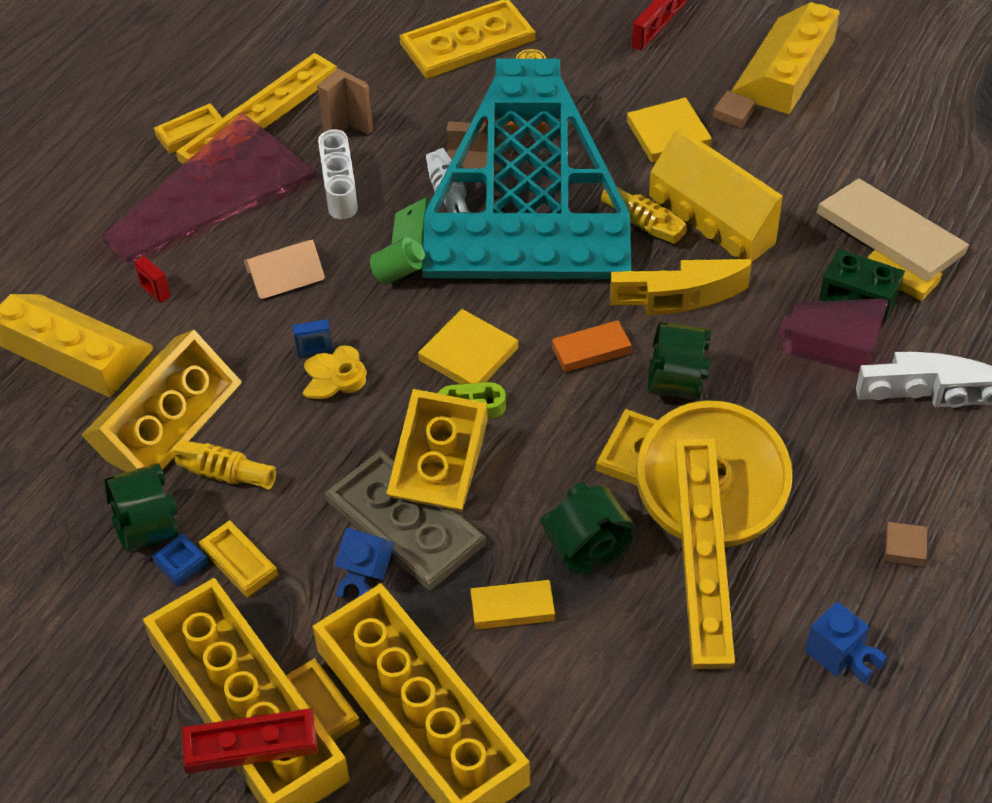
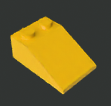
M413 389L386 493L387 497L462 511L488 421L487 403Z

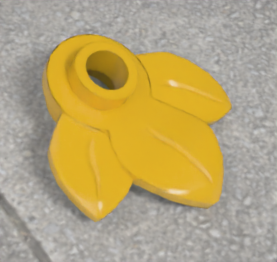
M339 346L333 352V355L327 353L316 354L304 363L306 372L313 378L302 392L306 398H329L339 390L344 393H354L360 390L366 383L367 370L364 364L359 361L358 351L351 346Z

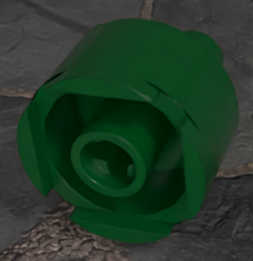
M659 322L657 324L652 347H654L653 357L650 359L647 389L649 394L700 401L703 380H707L710 368V358L704 357V350L708 351L711 329Z
M159 463L117 474L103 480L107 505L111 504L113 516L111 520L123 550H126V553L179 536L177 523L174 518L175 515H178L177 505L171 492L164 493L162 486L165 485V479Z
M579 483L573 486L568 491L567 498L555 509L544 514L540 520L545 535L567 568L574 574L593 572L589 565L601 561L604 566L613 562L631 545L634 539L631 529L636 530L635 524L608 487H589L586 483Z

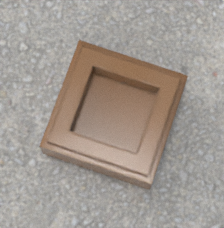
M727 90L713 109V118L742 128L754 112L756 100Z
M887 522L884 562L924 567L927 559V527Z

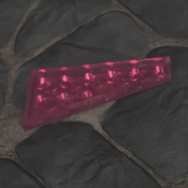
M242 112L102 236L103 242L129 263L164 247L166 242L174 238L193 234L196 232V228L210 222L212 224L248 209L259 204L260 199L276 192L277 194L289 190V186L302 180L307 182L315 178V170Z

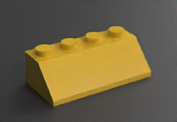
M810 2L779 17L731 92L756 100L758 105L790 115L835 41L840 11Z
M678 128L650 172L649 196L656 203L662 204L672 211L681 220L686 221L702 232L705 237L712 239L725 248L732 256L739 259H751L752 263L776 244L783 195L682 128Z
M10 294L0 304V347L109 398L112 397L153 350L152 344L41 294Z
M193 329L174 337L83 432L82 436L108 463L125 472L157 463L160 464L163 470L175 457L173 450L180 440L189 441L237 389L242 381Z

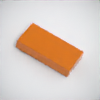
M618 320L552 339V349L564 373L631 354L632 348Z

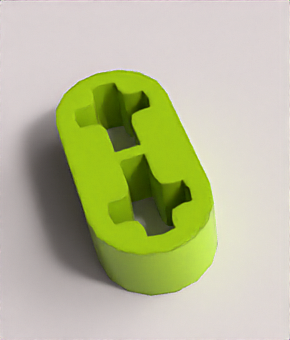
M496 383L449 385L438 392V394L486 403V398H493L494 403L487 404L488 420L500 417L506 410L505 390Z

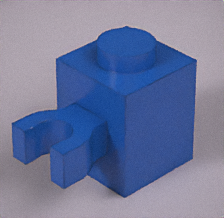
M346 527L334 566L346 569L348 573L339 583L335 596L347 598L349 588L356 585L359 589L358 598L370 590L368 585L370 577L384 580L395 542Z
M838 601L810 627L805 652L836 677L850 665L856 678L866 684L871 678L872 670L863 663L871 662L880 670L885 665L887 656L880 650L865 646L870 626Z

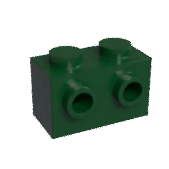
M837 249L823 276L819 300L886 323L900 294L905 270Z

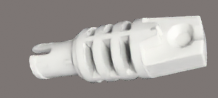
M444 148L426 155L429 179L435 192L452 161ZM452 182L441 204L446 207L448 213H470L465 202L466 189L463 182Z

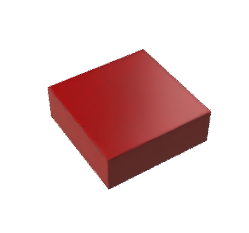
M145 256L136 260L134 267L139 285L160 303L170 298L171 295L165 273Z

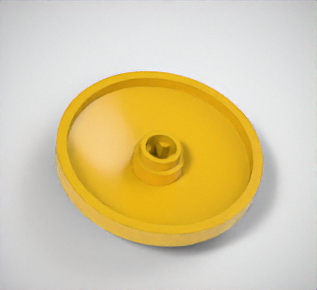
M722 401L689 403L673 409L661 417L646 434L639 451L636 467L639 494L652 518L667 532L682 540L674 449L675 440L715 438L724 547L747 543L765 533L783 512L792 486L791 459L783 440L766 420L749 409Z

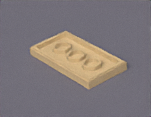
M860 178L819 203L817 209L818 215L926 282L964 256L969 247L968 243Z

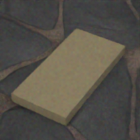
M380 449L326 491L325 499L361 532L395 542L391 558L426 589L431 591L486 545V536L452 509L387 497L386 493L394 460Z

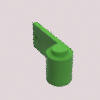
M427 197L395 213L392 244L371 255L370 267L380 283L389 285L423 267V259L425 258L423 249L424 217L430 203Z

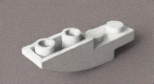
M895 352L892 364L861 365L856 385L858 400H883L886 398L931 396L934 407L992 406V366L952 355L926 352Z

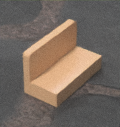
M307 240L243 260L247 273H251L260 299L312 284L325 278L313 240Z

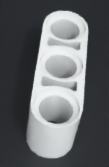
M331 129L323 132L318 140L327 206L332 217L348 219L354 216L358 210L348 137L343 131Z

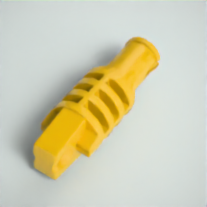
M617 187L630 213V223L655 237L676 244L687 232L686 223L670 210L661 207V205L654 203V201L648 198L646 199L641 194L631 195ZM604 189L601 196V202L614 208L606 190Z
M180 440L173 450L176 465L184 467L199 476H206L209 479H216L231 485L243 482L266 490L272 488L276 479L277 471H275V466L248 460L243 453L234 452L231 449H224L209 443L201 444Z

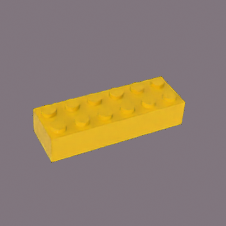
M215 577L143 618L152 646L205 724L309 708ZM315 715L318 754L235 766L259 803H317L350 781L345 756Z
M382 583L313 625L319 654L436 803H506L530 786L529 760Z

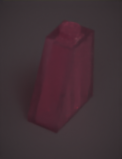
M863 299L795 303L790 317L784 315L779 328L778 336L784 337L782 352L859 373L861 365L870 364L889 300Z

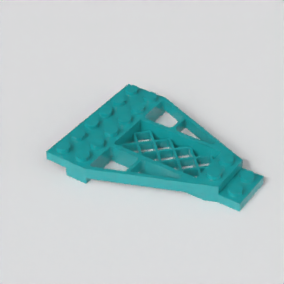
M496 59V76L425 211L423 278L611 279V272L631 271L630 213L560 76V59ZM485 118H487V165L480 169L460 168ZM569 118L595 169H572L568 166ZM510 121L520 127L512 135L502 128ZM543 121L553 128L545 135L536 129ZM495 133H497V136L504 141L496 148ZM527 134L537 141L528 149L518 142ZM559 135L560 148L551 142ZM510 148L520 154L512 162H509L502 156ZM543 148L553 154L546 162L541 161L535 156ZM494 161L504 168L495 176ZM527 161L537 168L529 176H526L518 169ZM559 162L561 176L551 169ZM510 175L520 182L511 190L501 183ZM543 175L553 182L545 190L535 183ZM452 182H482L486 184V210L484 212L437 213ZM571 183H602L617 213L570 212L568 209V185ZM527 188L537 196L528 204L518 197ZM560 188L561 204L551 197ZM494 189L503 195L496 203H494ZM511 202L520 211L517 213H503L501 209ZM542 203H545L554 211L551 213H537L534 210Z

